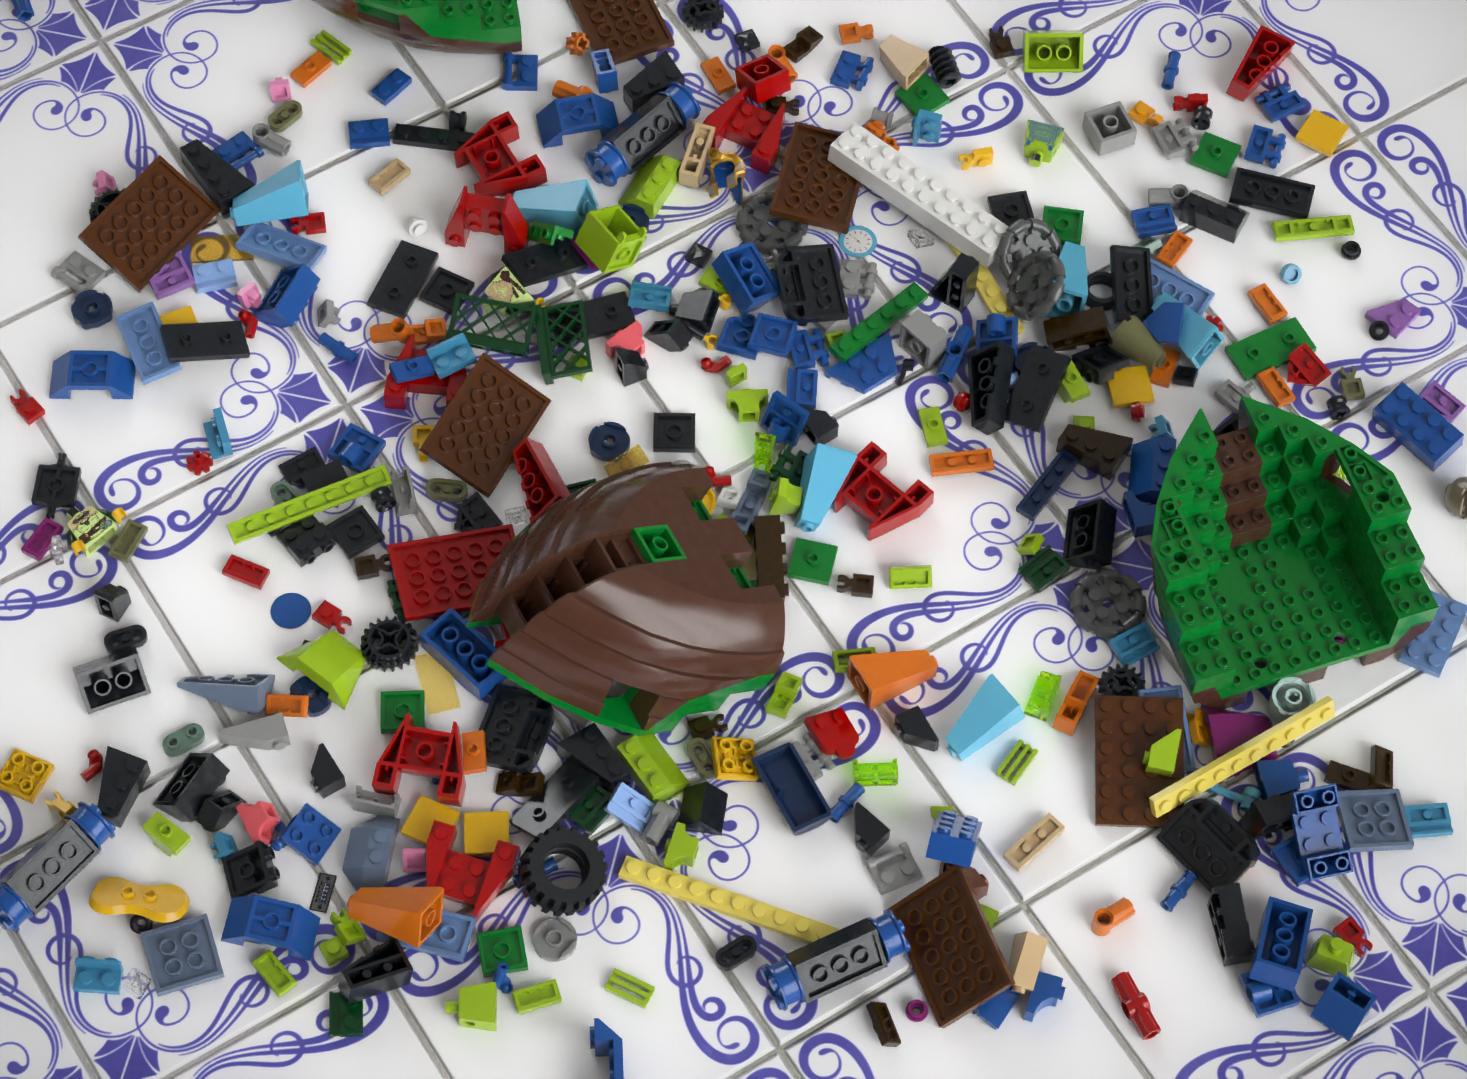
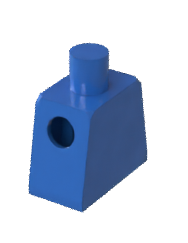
M1290 759L1256 761L1253 769L1259 791L1262 793V800L1269 799L1276 794H1280V796L1285 795L1292 790L1299 791L1300 783L1309 782L1307 769L1295 771L1293 762Z

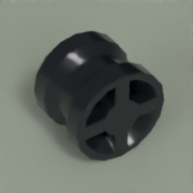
M1206 106L1195 107L1191 126L1197 130H1207L1210 127L1213 111Z
M450 110L449 130L460 129L461 131H466L467 112L456 113L454 110Z
M1344 395L1331 397L1326 402L1327 408L1331 410L1330 417L1333 420L1344 419L1351 413L1350 408L1346 405L1347 399Z
M387 486L379 487L370 494L371 500L376 503L375 508L378 512L389 511L396 504V500L390 495L391 491Z

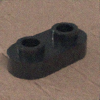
M131 625L106 634L104 645L109 653L114 654L132 647L139 648L143 646L148 640V635L143 626Z
M742 935L720 948L715 955L717 967L723 971H731L751 959L757 951L755 939L749 935ZM743 947H748L749 950H748V951H743L742 948H743ZM728 958L731 961L729 963H724L722 960Z

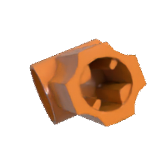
M772 45L768 49V54L789 70L790 84L798 78V74L785 56V49L780 45Z
M557 80L552 90V96L559 99L594 93L587 86L581 85L576 87L562 80Z
M396 318L391 323L377 324L370 327L371 341L374 344L399 341L405 344L411 334L414 335L413 329L403 318Z
M1123 897L1107 908L1098 909L1091 923L1092 932L1098 936H1106L1112 928L1135 915L1136 911L1131 901ZM1099 920L1105 921L1107 924H1101Z

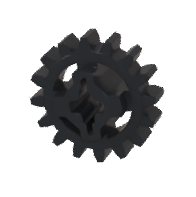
M688 0V3L684 2V8L682 9L683 22H687V28L693 26L694 32L697 29H700L701 33H703L704 29L711 32L712 27L717 29L718 24H722V18H724L723 4L719 5V0Z
M1118 663L1115 669L1109 666L1107 672H1102L1098 682V693H1103L1102 695L1138 696V690L1146 689L1144 688L1146 681L1141 680L1142 673H1135V667L1130 670L1128 669V664H1125L1124 668H1121Z

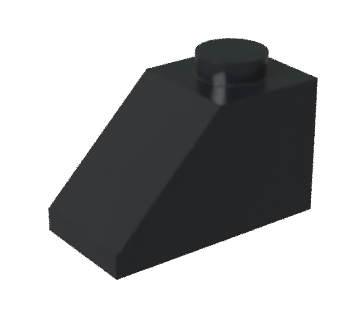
M679 319L655 321L643 335L649 341L669 352L684 351L693 338L692 334Z
M624 348L615 349L616 372L624 387L647 379L649 365L647 360L642 358L638 351Z
M804 408L810 412L803 432L814 445L817 443L825 445L838 437L839 424L833 416L831 417L826 411Z
M108 584L95 590L93 593L99 614L116 622L120 621L131 604L128 590L119 585Z
M918 705L895 716L893 730L897 737L902 738L904 743L933 752L938 750L939 739Z
M321 743L318 746L311 768L312 781H310V785L315 793L319 792L324 799L346 787L343 773L329 751Z
M231 790L224 791L205 799L195 821L201 824L206 831L216 832L225 828L237 815L236 807L240 803H246L247 801Z
M859 802L855 804V844L861 852H866L872 856L889 840L890 829Z

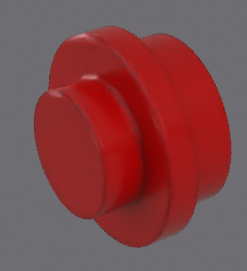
M959 392L955 396L953 406L957 411L964 412L969 409V393Z
M1136 401V404H1131V419L1141 422V418H1145V407L1141 405L1140 401Z

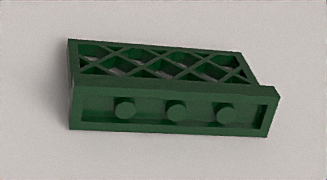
M456 293L445 340L464 333L471 348L528 358L537 308ZM460 299L469 300L472 307L462 313L459 309ZM482 304H489L492 311L482 317L477 308ZM504 307L509 308L512 315L502 321L497 311ZM476 310L480 319L470 325L465 315ZM523 311L531 312L530 320L522 324L517 315ZM495 313L500 323L490 328L485 319ZM463 317L468 327L461 331L455 330V322ZM515 317L520 326L510 332L505 323ZM483 321L488 330L483 334H476L473 327ZM503 325L508 334L503 338H496L493 331ZM523 329L526 333L525 343L517 342L512 335Z
M583 300L543 308L541 304L533 305V308H537L535 326L541 373L545 384H553L554 379L592 372ZM579 307L580 311L575 317L568 314L572 308ZM558 312L560 315L553 321L549 319L548 313ZM564 317L572 320L566 328L559 324ZM576 323L582 326L578 334L570 331ZM556 327L563 331L558 338L551 335ZM567 334L574 337L568 345L562 342V339ZM578 340L584 343L580 351L572 348ZM558 344L565 348L560 355L553 353ZM569 351L576 354L571 362L564 359ZM580 358L587 361V366L577 367L575 364ZM560 362L567 365L563 371L556 372L555 368Z

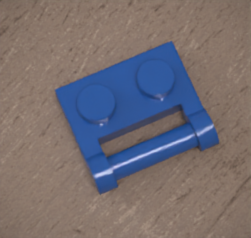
M504 53L502 89L506 91H537L538 55ZM512 64H518L517 81H512Z
M244 131L239 132L212 150L236 170H239L255 158L264 156L263 149L256 145Z

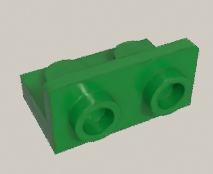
M532 220L528 231V240L553 246L555 239L564 241V237L573 239L574 231Z

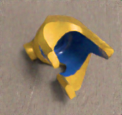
M711 148L708 152V157L712 160L710 166L712 173L709 185L705 189L706 193L708 192L709 197L712 199L719 195L718 189L729 188L732 195H734L736 203L742 205L743 180L746 175V166L743 160L735 153H721L717 148Z

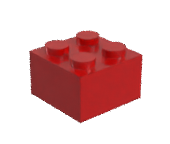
M769 54L735 68L737 88L741 90L747 87V96L757 104L764 103L773 97L780 96L791 90L789 70Z

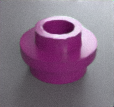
M912 1000L906 1005L905 1014L909 1020L921 1022L928 1015V1007L921 1000ZM918 1009L921 1013L914 1014L912 1011Z

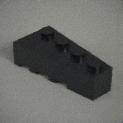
M198 139L179 148L183 164L211 202L220 209L219 212L222 216L230 213L229 208L233 206V199L255 186L252 181Z
M1000 340L967 356L971 426L986 435L1004 428L1015 349Z

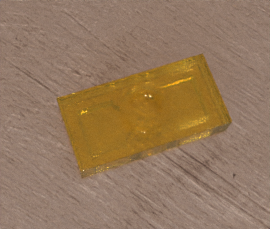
M637 444L605 464L603 468L608 476L646 465L650 461L640 445Z

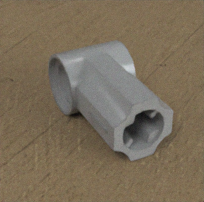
M258 123L252 128L253 142L256 145H259L262 149L266 148L281 157L288 154L292 145L290 140L270 131L269 126L264 123Z
M1176 184L1172 188H1148V205L1158 206L1170 203L1171 208L1181 210L1188 196V188L1183 184Z
M659 800L652 811L651 820L643 831L641 839L651 846H659L669 827L672 828L677 821L680 810Z

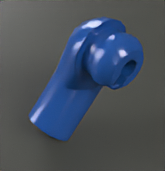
M282 819L274 828L277 834L271 842V847L275 851H280L281 848L287 846L279 840L286 828Z
M500 962L494 972L492 981L496 982L499 990L504 994H508L513 990L511 980L506 975L509 966L505 962Z

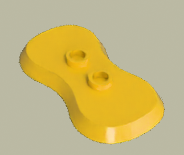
M108 877L99 881L93 888L88 903L92 910L100 914H136L152 921L166 923L182 918L188 910L190 899L187 893L176 885L148 886L136 884L120 877Z

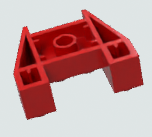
M744 87L709 114L702 124L716 127L711 148L718 149L725 138L753 151L751 153L750 168L769 175L778 159L786 104L783 103L777 113L773 114L747 103L748 88Z
M509 111L488 121L453 153L457 169L469 164L478 177L479 182L473 184L475 194L496 197L506 195L507 193L512 194L519 190L536 188L548 182L546 168L537 154L518 162L508 147V144L520 139L518 125Z
M467 186L463 187L448 218L444 232L445 244L453 247H466L471 230L473 232L490 233L496 236L502 235L504 238L505 254L527 248L529 225L510 193H507L506 199L468 193Z
M411 334L396 362L428 355L426 350L416 349L415 335ZM466 368L442 379H439L435 372L434 376L398 384L395 383L391 372H389L384 389L385 408L406 410L409 392L446 396L447 408L467 377Z
M873 441L857 454L854 464L834 499L835 513L847 504L871 524L867 528L868 541L919 518L934 503V491L919 479L908 490L903 492L880 473L887 466V453Z
M407 714L376 763L371 784L374 791L393 796L395 793L398 794L402 773L440 779L436 795L439 803L462 807L466 779L461 734L457 722L453 721L452 730L449 733L413 727L414 721L411 714Z
M434 820L427 839L426 887L444 888L443 898L473 907L472 916L478 921L514 874L521 855L520 846L498 840L491 862H487L452 851L457 836L456 826Z

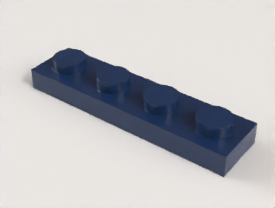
M1061 449L1016 506V512L1034 521L1079 464L1080 459Z

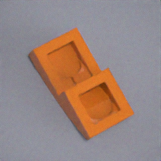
M445 318L424 319V324L409 325L414 331L416 346L445 339L447 331Z

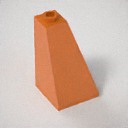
M927 650L852 655L849 657L847 678L870 711L936 677L938 662L933 655L930 656Z
M361 887L348 899V917L419 948L442 922L444 888Z

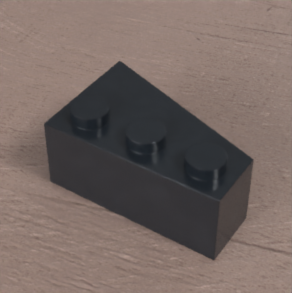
M1292 790L1281 796L1276 794L1265 800H1262V798L1254 800L1238 822L1255 840L1263 836L1266 840L1273 837L1272 833L1281 829L1284 832L1293 830L1290 807L1292 792L1297 790Z
M389 936L388 940L383 944H378L373 948L372 952L365 957H360L341 971L338 988L348 1005L409 985L413 967L398 939Z

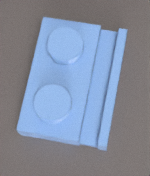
M232 258L192 266L198 294L238 286Z
M619 782L604 810L640 834L643 833L644 827L648 824L656 804L625 783Z

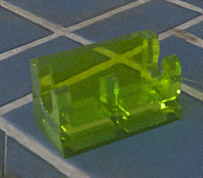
M755 432L754 468L758 469L760 464H764L766 466L765 471L771 473L770 469L775 460V435Z
M1041 671L1040 676H1037L1024 710L1025 715L1047 721L1060 687L1061 675Z
M897 758L892 759V762L858 764L857 760H853V783L857 782L863 787L898 785Z

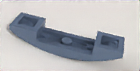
M753 468L736 511H733L731 515L745 534L752 528L754 516H758L771 484L769 480L771 473Z

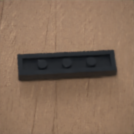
M396 123L393 144L457 151L474 133Z

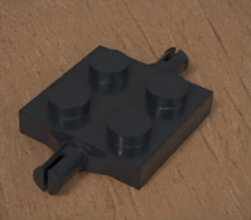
M62 453L58 454L56 464H39L31 502L32 505L47 506L46 517L49 519L50 517L51 519L55 518L56 508H72L76 504L82 470L80 467L65 465L67 458L65 453L63 455Z

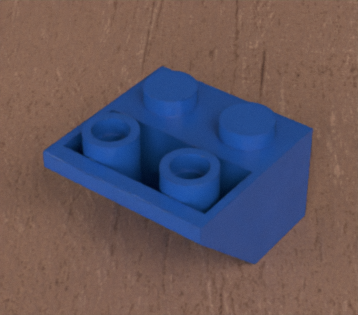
M1338 972L1326 988L1310 1017L1349 1042L1373 1008L1377 996Z

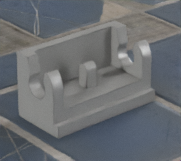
M403 466L402 473L396 474L395 470H392L390 472L392 481L390 487L392 496L396 500L395 510L397 517L418 513L409 466Z
M356 785V794H353L351 798L352 808L355 811L393 818L397 817L402 801L400 794L395 793L394 796L362 790V787Z

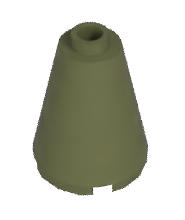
M1129 316L1132 319L1130 321L1124 320L1112 334L1111 339L1114 341L1112 344L1109 343V347L1153 369L1162 367L1167 360L1165 350L1137 316Z

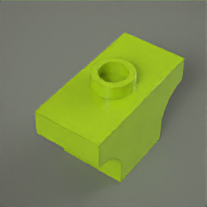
M1072 360L1057 391L1065 404L1069 402L1074 403L1089 397L1091 393Z
M768 389L726 391L727 409L737 413L739 423L759 421L760 410L768 406Z
M780 477L775 490L771 489L768 515L790 514L795 516L801 504L803 488L790 484L787 478Z
M158 811L142 826L143 831L151 838L153 844L169 857L173 854L177 856L191 841V837Z
M677 822L672 838H668L664 848V851L667 852L664 859L665 869L673 871L681 865L689 867L694 865L699 850V838L692 837L686 832V824Z

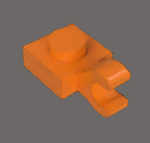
M858 22L839 25L842 45L859 43L861 38L867 40L874 38L872 24L860 27Z

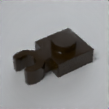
M999 26L998 33H994L992 28H989V45L995 59L1014 56V49L1009 36L1003 37L1004 29L1002 26Z
M776 96L766 101V111L776 114L781 105L785 103V113H789L792 116L799 115V108H793L799 107L800 100L798 99L786 101V97Z
M375 554L354 558L358 580L378 577L381 570L391 572V564H384L390 561L388 554L382 555L379 559L375 558Z
M853 573V579L848 578L846 575H838L837 582H843L844 585H837V592L845 593L849 590L851 591V596L872 598L874 575Z
M717 714L712 720H709L708 715L687 721L691 738L708 740L715 736L714 731H727V724H718L719 721L724 720V714Z

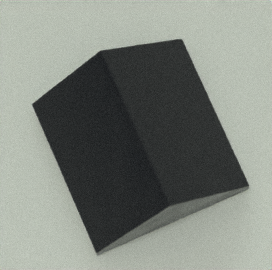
M707 781L685 787L679 822L686 824V831L722 836L728 793Z

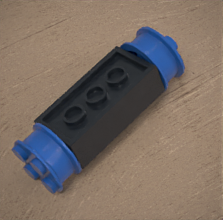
M671 82L665 92H659L604 136L597 143V147L594 150H588L583 160L593 173V179L599 184L603 183L608 187H614L620 177H626L628 174L632 175L687 129L688 121L696 119L701 111L700 105L692 95V90L687 85L683 86L677 82Z
M80 801L77 810L71 815L64 816L53 829L0 879V926L4 930L8 928L11 931L18 932L20 930L19 926L27 918L31 919L34 915H37L101 852V845L108 838L113 839L115 837L114 831L116 827L100 815L102 812L95 804L92 803L89 806L87 803Z
M885 909L882 915L874 919L871 917L862 919L785 954V956L781 957V961L775 964H764L760 972L763 979L768 983L769 987L766 988L769 998L771 1000L775 999L779 1010L786 1011L790 1004L797 1001L808 1004L888 967L887 964L891 962V958L900 954L906 956L908 951H911L910 944L903 934L905 932L904 924L900 919L896 920L891 910Z

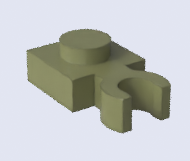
M1351 366L1350 373H1346L1344 367H1341L1339 376L1342 379L1339 383L1341 393L1346 397L1347 401L1365 398L1361 377L1355 378V366Z

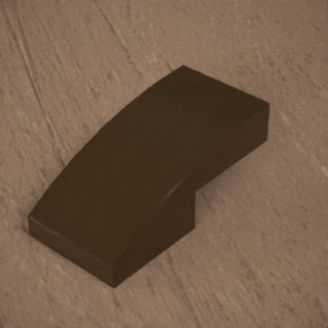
M811 26L806 27L797 33L795 40L783 47L786 51L785 56L795 64L798 63L823 40L824 36Z
M518 770L499 773L495 793L497 795L514 797L542 795L545 775L541 771L523 775Z

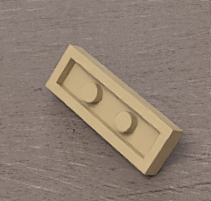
M1049 812L1009 848L1002 858L1019 873L1065 831V826Z

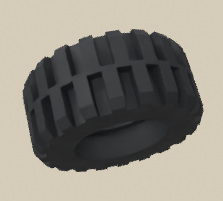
M558 826L556 830L553 827L546 829L544 833H539L530 842L520 858L521 863L518 866V874L521 875L518 879L519 886H524L525 889L522 893L525 898L530 897L532 899L530 904L534 907L539 905L542 907L541 912L546 914L549 911H553V916L559 917L562 913H565L566 916H571L576 911L580 913L587 906H590L603 889L607 879L605 872L608 869L607 862H603L605 857L603 850L599 851L597 849L599 843L596 840L591 841L588 838L590 834L585 831L583 834L578 833V828L575 827L566 830V826ZM564 854L577 863L582 879L576 888L563 889L549 881L543 867V862L548 855Z

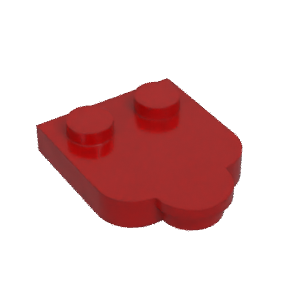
M842 707L806 717L803 723L822 753L836 755L843 760L854 755L859 735Z

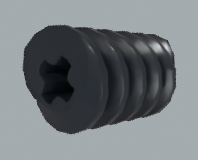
M944 46L932 47L928 51L929 60L939 87L941 89L950 88L962 78L952 50Z

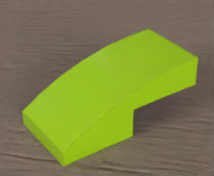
M783 671L775 685L774 693L766 705L765 712L786 719L800 690L803 678Z

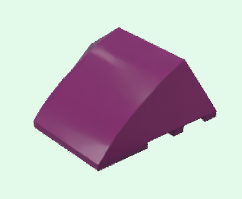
M1200 706L1204 712V724L1207 727L1214 760L1271 728L1270 719L1265 716ZM1273 751L1258 761L1277 759V751ZM1256 762L1252 763L1251 765L1245 767L1241 771L1231 775L1228 778H1231L1233 776L1237 777L1244 771H1247L1251 768L1254 769Z

